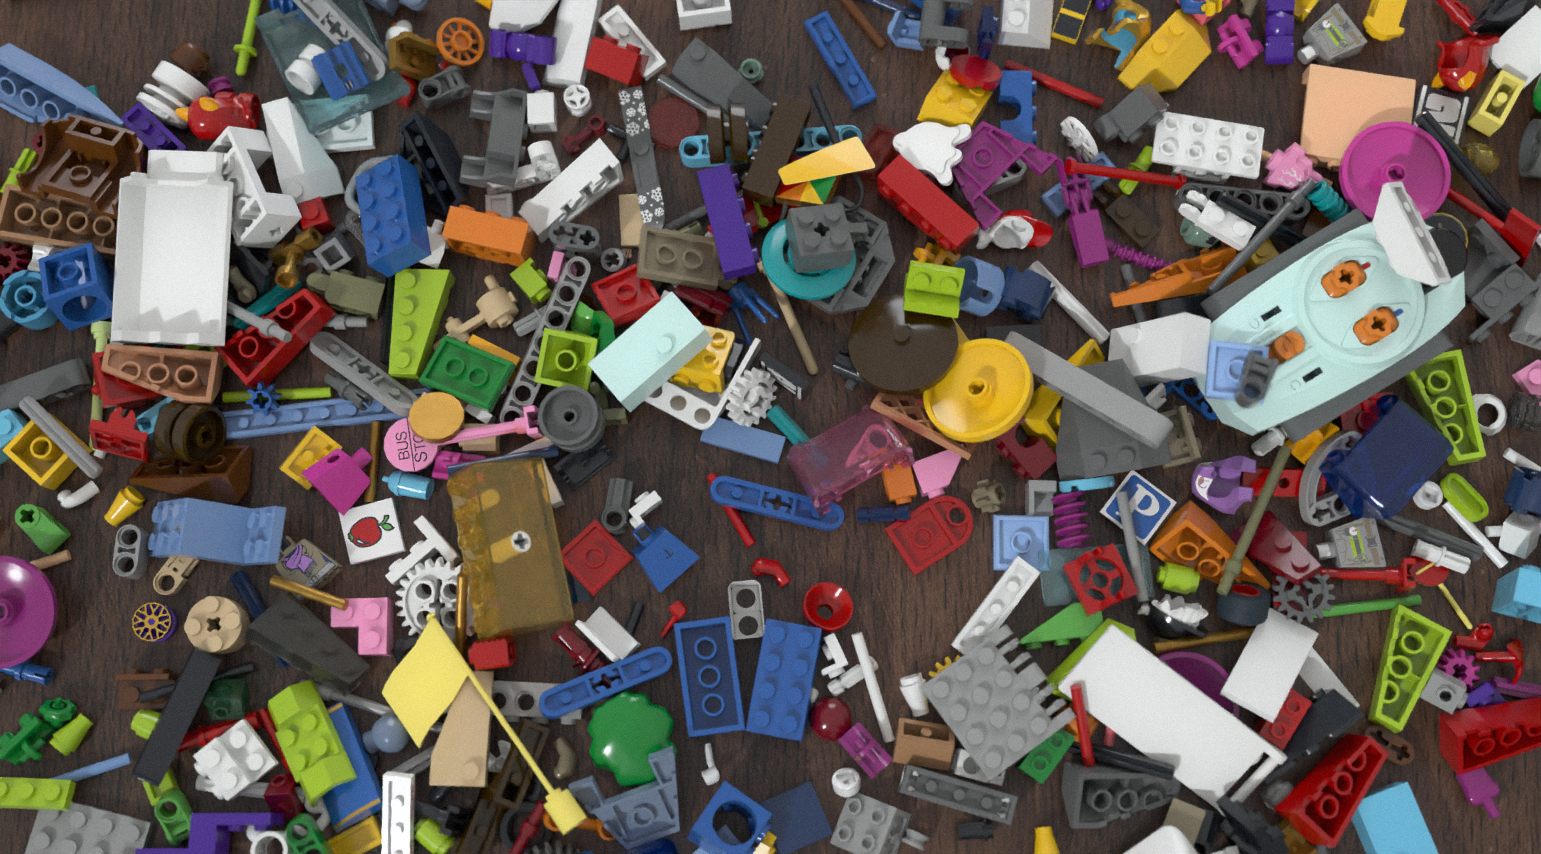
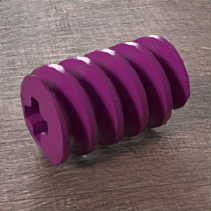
M1085 490L1059 493V495L1051 499L1053 504L1060 505L1052 510L1054 515L1061 516L1054 520L1055 526L1062 527L1055 532V535L1064 538L1056 543L1059 548L1082 549L1092 546L1084 543V540L1090 538L1091 534L1084 533L1082 530L1090 526V523L1081 521V518L1089 515L1088 512L1080 510V507L1087 504V501L1079 500V496L1086 493Z

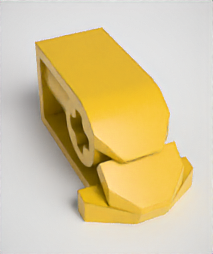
M1371 0L1367 15L1363 20L1366 32L1373 38L1381 41L1400 37L1405 28L1399 27V23L1407 0Z

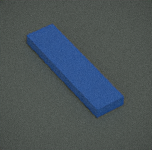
M826 10L805 21L804 26L853 110L856 111L877 100L876 92L828 11Z

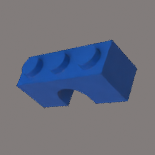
M1001 70L1002 77L997 86V105L1012 107L1017 112L1018 117L1010 121L1000 120L998 128L1012 134L1014 138L1026 144L1029 142L1036 145L1037 131L1032 130V121H1036L1037 107L1032 105V96H1036V81L1032 80V71Z

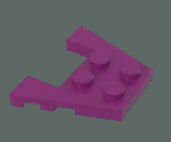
M981 121L972 130L971 137L955 147L962 152L963 159L953 166L951 172L977 222L985 232L1002 215V211L984 193L1019 159L1041 177L1057 161L1058 157L1051 152L1048 154L1037 149L1036 145L1029 142L1026 144L1014 138L1012 134Z

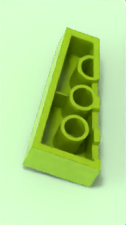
M404 269L395 274L389 375L396 381H418L429 362L433 350L432 346L440 329V321L449 301L448 296L456 279L450 270Z
M1461 349L1443 352L1405 375L1404 378L1449 465L1454 466L1477 462L1486 457Z
M1400 604L1392 609L1368 716L1369 721L1386 728L1394 734L1402 731L1452 631Z

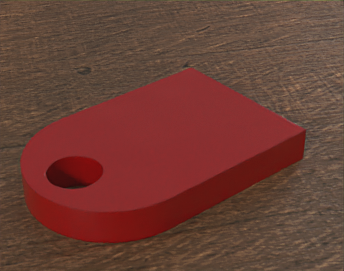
M944 495L929 500L912 511L909 520H898L885 528L884 531L915 576L961 547L968 540L973 529V517L970 509L963 501L953 496ZM953 509L961 510L964 513V521L953 523L949 518V512Z

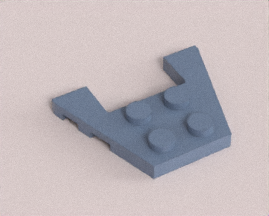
M673 746L649 754L648 761L657 781L608 799H604L593 775L570 783L568 790L574 798L577 796L585 804L584 808L590 814H595L603 822V827L627 850L680 831V818Z

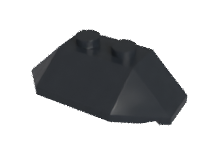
M1489 0L1468 29L1471 32L1504 33L1537 5L1540 0Z
M415 111L399 125V133L401 134L400 156L418 169L424 208L448 216L450 206L459 207V205L466 201L470 185L459 183L462 160L449 135L420 111Z

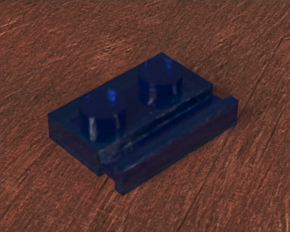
M983 6L977 27V53L979 57L988 60L992 45L994 44L995 33L998 30V17H993L994 7Z

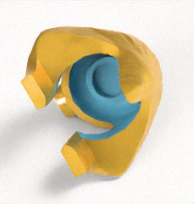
M1114 0L1118 6L1113 10L1112 25L1107 32L1104 30L1105 28H1099L1089 32L1088 37L1085 39L1087 45L1094 43L1121 51L1115 64V68L1120 71L1124 69L1151 34V15L1149 11L1132 0Z

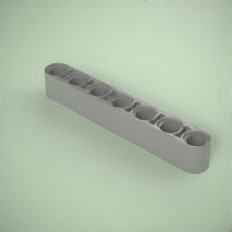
M573 257L564 265L499 412V423H505L504 416L508 411H516L519 418L524 417L523 407L532 406L541 383L534 382L535 376H530L527 373L526 366L530 361L538 362L540 349L537 346V341L543 336L544 328L566 329L590 274V264L585 258ZM573 262L582 264L584 268L582 276L576 277L572 275L570 266ZM564 286L569 287L573 292V298L569 302L563 301L559 296V291ZM552 311H557L562 316V323L557 327L552 326L548 321V316ZM522 385L526 386L530 392L528 399L525 401H519L515 396L516 389Z
M1011 331L1004 340V342L1015 347L1023 355L1031 369L1033 380L1144 444L1158 449L1174 426L1165 416L1024 336Z

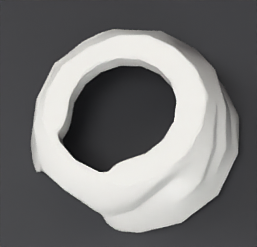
M1491 394L1473 395L1477 419L1478 409L1483 404H1492L1498 410L1497 420L1489 427L1479 424L1480 432L1485 433L1487 436L1500 432L1506 425L1507 420L1506 408L1502 401Z

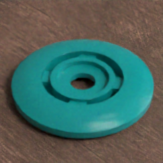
M786 219L770 229L763 242L761 260L766 275L781 291L796 298L817 300L838 293L851 280L856 265L855 249L850 264L843 268L796 273L790 246L787 252V263L783 257L784 245H789L785 229Z

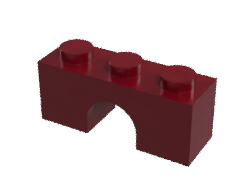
M1022 416L1011 429L993 438V440L997 444L995 448L998 453L1005 459L1009 458L1014 464L1012 469L1019 477L1037 480L1057 460V456L1042 438L1033 435L1025 442L1018 444L1015 438V431L1018 425L1025 419Z

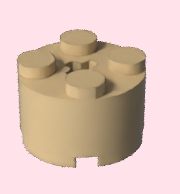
M208 596L192 607L184 624V630L191 643L197 648L214 654L232 653L243 647L250 637V615L247 609L236 601L219 596ZM218 621H220V622H219V625L221 626V629H220V630H217V628H218V627H217Z

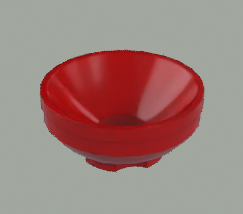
M831 582L818 583L812 586L804 597L802 607L806 620L811 626L822 628L823 632L840 630L852 617V599L848 592L837 584ZM820 606L829 608L832 612V617L830 619L820 618L817 614V608Z

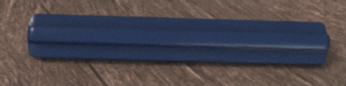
M242 570L233 573L230 576V580L282 668L291 666L295 663L296 659L248 576Z

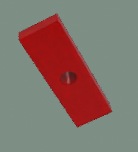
M1256 467V473L1242 471L1240 487L1253 488V495L1259 496L1272 467ZM1284 468L1272 496L1299 497L1300 481L1305 468ZM1323 469L1319 478L1316 497L1325 494L1327 477L1325 469ZM1282 478H1285V482L1283 484H1279V481Z

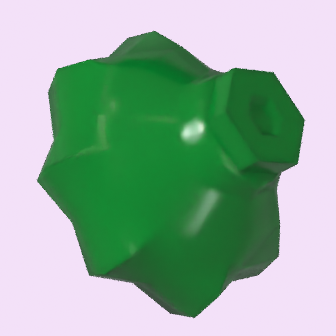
M60 697L45 700L44 704L39 708V713L54 728L63 727L64 722L69 721L77 711V707L71 702V699H62Z

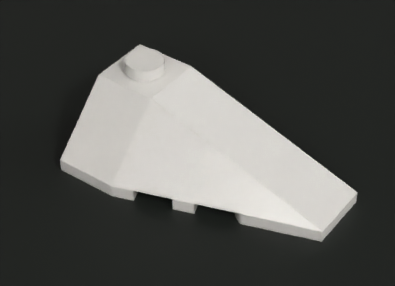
M285 97L262 104L282 193L292 195L296 205L319 196L325 199L345 193L337 166L322 148L323 146L315 138L290 99Z

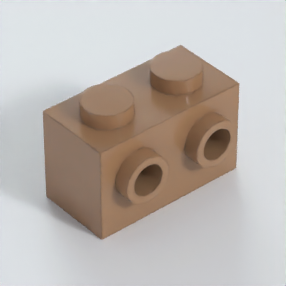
M899 718L894 741L893 762L949 771L955 735L948 725Z

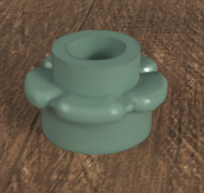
M755 59L744 60L738 69V73L750 84L760 81L764 75L762 64Z

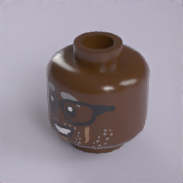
M185 41L170 53L173 65L195 79L210 67L208 61L210 56L197 42Z

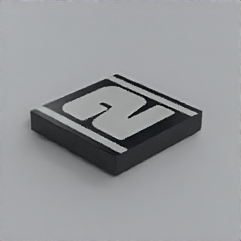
M1420 84L1417 87L1413 104L1412 125L1419 127L1414 119L1419 113L1427 110L1460 147L1472 98Z
M764 351L759 358V369L770 373V376L775 378L777 384L804 401L809 394V380Z

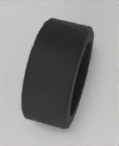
M522 802L519 811L508 810L504 814L500 824V836L504 845L509 850H511L516 841L512 834L514 819L523 812H532L537 802ZM545 826L542 839L534 845L538 846L539 850L544 848L545 841L549 842L550 845L556 831ZM534 845L526 846L522 854L525 852L533 854Z

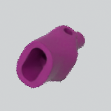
M1485 767L1460 776L1455 775L1467 801L1471 805L1483 804L1491 819L1501 815L1493 800L1499 794L1500 789Z

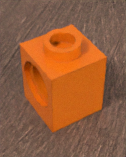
M910 462L882 468L881 474L888 503L895 502L896 506L912 503V498L916 497L917 491Z

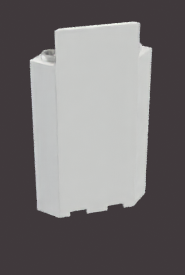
M149 150L147 174L131 172L130 176L120 178L111 324L112 342L134 344L157 343L180 346L201 345L207 347L225 346L234 182L223 181V153Z

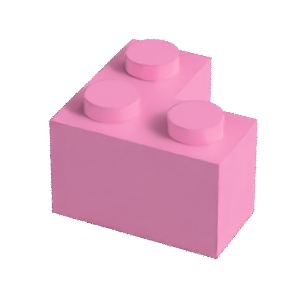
M346 598L349 601V605L345 611L331 607V627L336 629H359L358 655L366 657L394 656L392 652L394 649V600L390 598Z

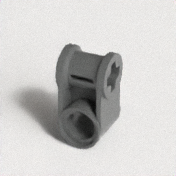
M460 66L448 67L442 72L421 81L418 92L423 105L427 109L438 110L454 101L467 97L472 92L471 86L466 84L461 75L462 69ZM429 92H438L434 97H427Z
M1253 350L1248 352L1234 392L1235 402L1239 406L1247 409L1253 408L1264 398L1269 383L1276 371L1278 359L1269 360L1256 355ZM1244 388H1252L1256 393V398L1247 397L1244 393Z

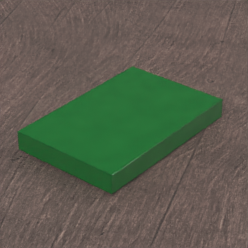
M444 335L418 381L426 387L453 395L457 400L491 413L516 365L511 361Z

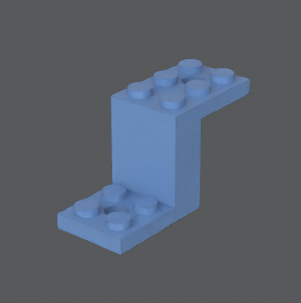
M193 498L158 502L152 513L154 528L147 543V547L150 550L149 556L157 558L182 556L242 566L278 564L286 507L270 506L252 509Z

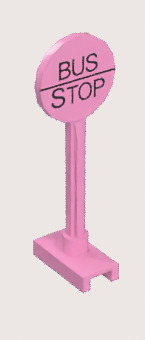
M534 405L523 407L524 417L515 418V421L460 430L454 439L442 444H430L421 438H417L410 427L409 417L395 422L389 428L384 438V451L387 459L394 467L407 472H417L425 469L434 461L441 445L516 432L518 435L527 433V435L535 440H539L545 437V435L538 428L539 409Z

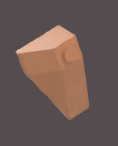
M116 344L105 345L101 366L103 372L180 402L209 405L213 403L220 391L224 368L219 352Z

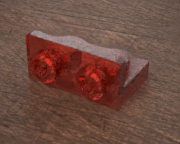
M875 123L863 142L865 149L875 164V168L857 171V173L873 178L877 183V176L900 154L894 148L893 140L896 135L902 132Z

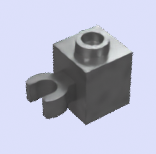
M338 232L317 246L313 251L316 256L307 257L302 264L305 266L308 263H315L317 270L314 273L321 274L325 268L330 274L331 270L334 271L350 261L356 253L342 233Z

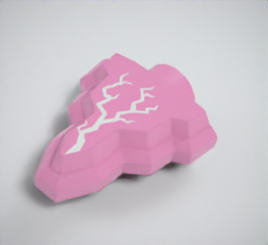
M1295 142L1285 152L1277 149L1272 154L1265 166L1270 172L1263 183L1274 189L1282 187L1288 191L1298 190L1308 178L1314 180L1315 183L1324 180V178L1313 170V162L1305 156L1306 150Z

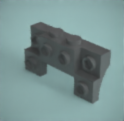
M514 88L500 92L473 91L469 117L490 121L485 157L463 156L459 183L486 188L488 182L514 188L518 162H523L526 146L521 145V140H526L528 124H524L528 91Z

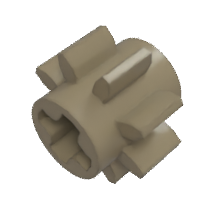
M995 479L977 481L978 488L973 489L971 494L975 507L981 508L983 513L1001 510L999 504L1004 503L1006 500V492L1003 485L996 483Z

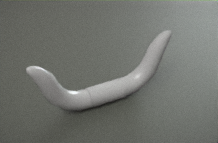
M394 155L370 158L357 168L345 190L344 200L351 210L360 215L359 203L355 201V193L357 192L355 177Z

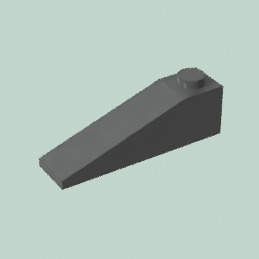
M695 37L679 56L668 78L709 104H720L723 107V112L728 116V107L731 103H744L745 120H748V125L761 130L763 125H767L771 119L769 112L772 103L717 52ZM675 95L677 98H679V99H680L681 101H683L684 103L691 105V104L688 103L687 101H685V100H683L682 98H680L679 96Z

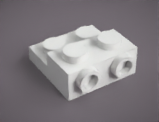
M246 719L240 720L222 736L215 738L193 755L197 761L194 763L197 772L203 777L208 775L214 783L211 786L213 793L219 799L225 798L227 801L234 800L279 764Z

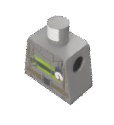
M1337 3L1307 30L1301 39L1305 47L1297 52V56L1303 64H1308L1315 59L1319 65L1330 66L1358 54L1368 41Z
M1369 515L1326 531V542L1314 544L1313 546L1316 560L1330 559L1332 568L1380 569L1386 567L1374 515Z

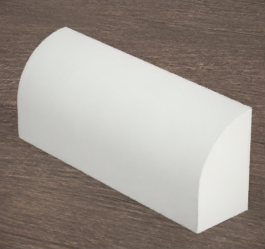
M560 0L552 36L557 38L556 64L546 65L542 85L567 89L573 84L584 86L588 70L584 65L592 39L595 37L603 0Z

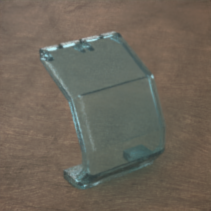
M332 0L389 61V54L374 27L363 0ZM278 8L254 18L300 116L312 135L323 132L407 96L410 93V87L398 72L389 70L385 77L379 80L370 79L371 83L368 86L352 91L337 101L332 100L323 82L312 95L305 94L290 83L285 75V71L295 60H300L299 55L309 44L317 45L326 52L337 46L300 8L282 15ZM336 22L334 30L338 32L340 31L341 24ZM343 63L337 65L334 69L339 79L349 75Z

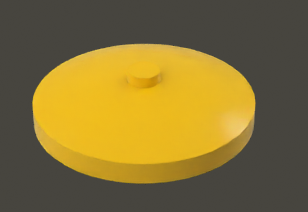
M996 339L967 341L959 345L956 361L947 376L934 387L924 391L925 410L936 428L949 438L961 442L990 440L1011 429L1025 414L1033 395V375L1023 355L1012 345Z

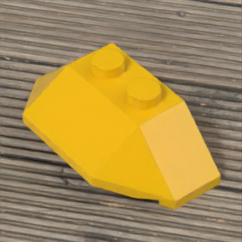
M1182 8L1175 11L1140 48L1118 79L1132 91L1139 85L1151 83L1157 92L1177 90L1211 53L1207 24L1205 23L1201 27L1189 14H1185Z

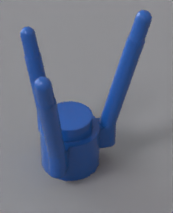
M741 282L730 289L728 296L734 298L731 309L734 311L745 341L750 348L752 339L739 308L746 310L750 307L764 324L768 320L755 305V301L776 319H779L780 315L753 288H749L745 282Z

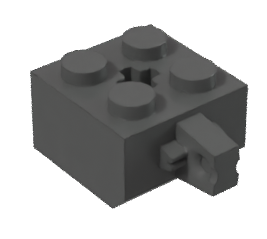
M843 203L791 208L788 211L785 223L796 273L843 268L851 262L854 253L853 245L856 242L866 240L869 232L866 222L851 223L847 221Z

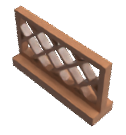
M878 392L870 408L969 460L978 442H965L968 447L966 448L943 433L934 431L931 427L936 426L930 419H926L923 414L927 413L923 400L924 392L905 396ZM899 400H907L910 406H902ZM880 401H891L894 407H889ZM907 414H915L918 420L911 419Z

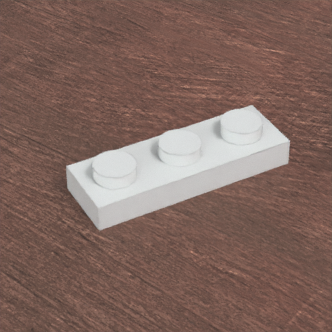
M616 5L598 19L599 25L607 35L619 39V45L626 47L627 43L641 47V53L649 56L643 75L646 81L667 66L665 59L619 5Z

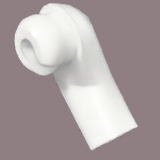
M90 481L74 493H71L70 490H63L58 494L57 500L63 508L71 509L86 502L100 491L95 483Z

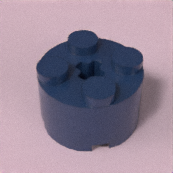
M1016 266L1006 267L1004 271L1005 285L1001 294L1002 298L996 309L1017 314L1016 319L1028 324L1031 323L1032 319H1043L1056 287H1050L1052 282L1034 271L1025 269L1024 273L1016 272Z
M1514 466L1502 497L1504 499L1503 502L1511 506V510L1526 515L1529 511L1538 513V517L1541 518V471L1520 466L1519 469L1517 466Z

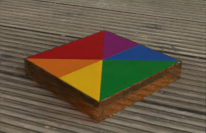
M794 155L791 163L803 157ZM842 175L785 185L782 181L775 195L776 202L797 207L828 205Z

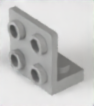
M857 792L855 795L847 797L830 843L854 854H897L901 839L904 836L912 814Z

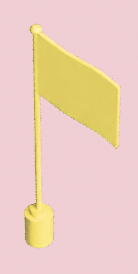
M429 613L426 618L429 622L415 646L391 673L383 688V696L418 748H421L429 730L455 700L469 676L549 792V795L545 797L548 801L544 805L545 809L563 835L570 832L586 820L587 816L568 789L562 791L560 788L556 790L552 788L435 618L437 614Z

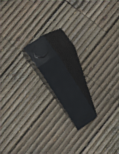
M1320 688L1308 697L1312 704L1284 750H1281L1288 759L1282 765L1278 764L1260 784L1270 783L1299 762L1296 758L1297 756L1305 757L1320 749L1321 743L1319 741L1322 739L1327 740L1332 736L1334 738L1339 736L1364 717L1363 712L1335 689L1323 690V688Z

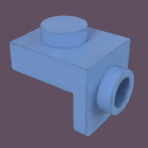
M896 11L888 25L887 32L896 47L924 50L925 45L918 41L921 21L906 19L902 12Z

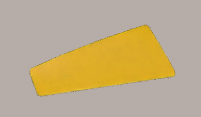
M853 137L796 160L780 168L778 173L783 183L790 185L873 169L875 164L860 139Z

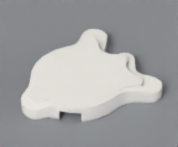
M923 122L913 126L906 132L896 135L893 145L922 174L932 175L938 180L940 185L948 186L953 181L951 172L953 166L963 159L962 152L955 147L968 140L972 135V131L968 124L946 127L935 122Z

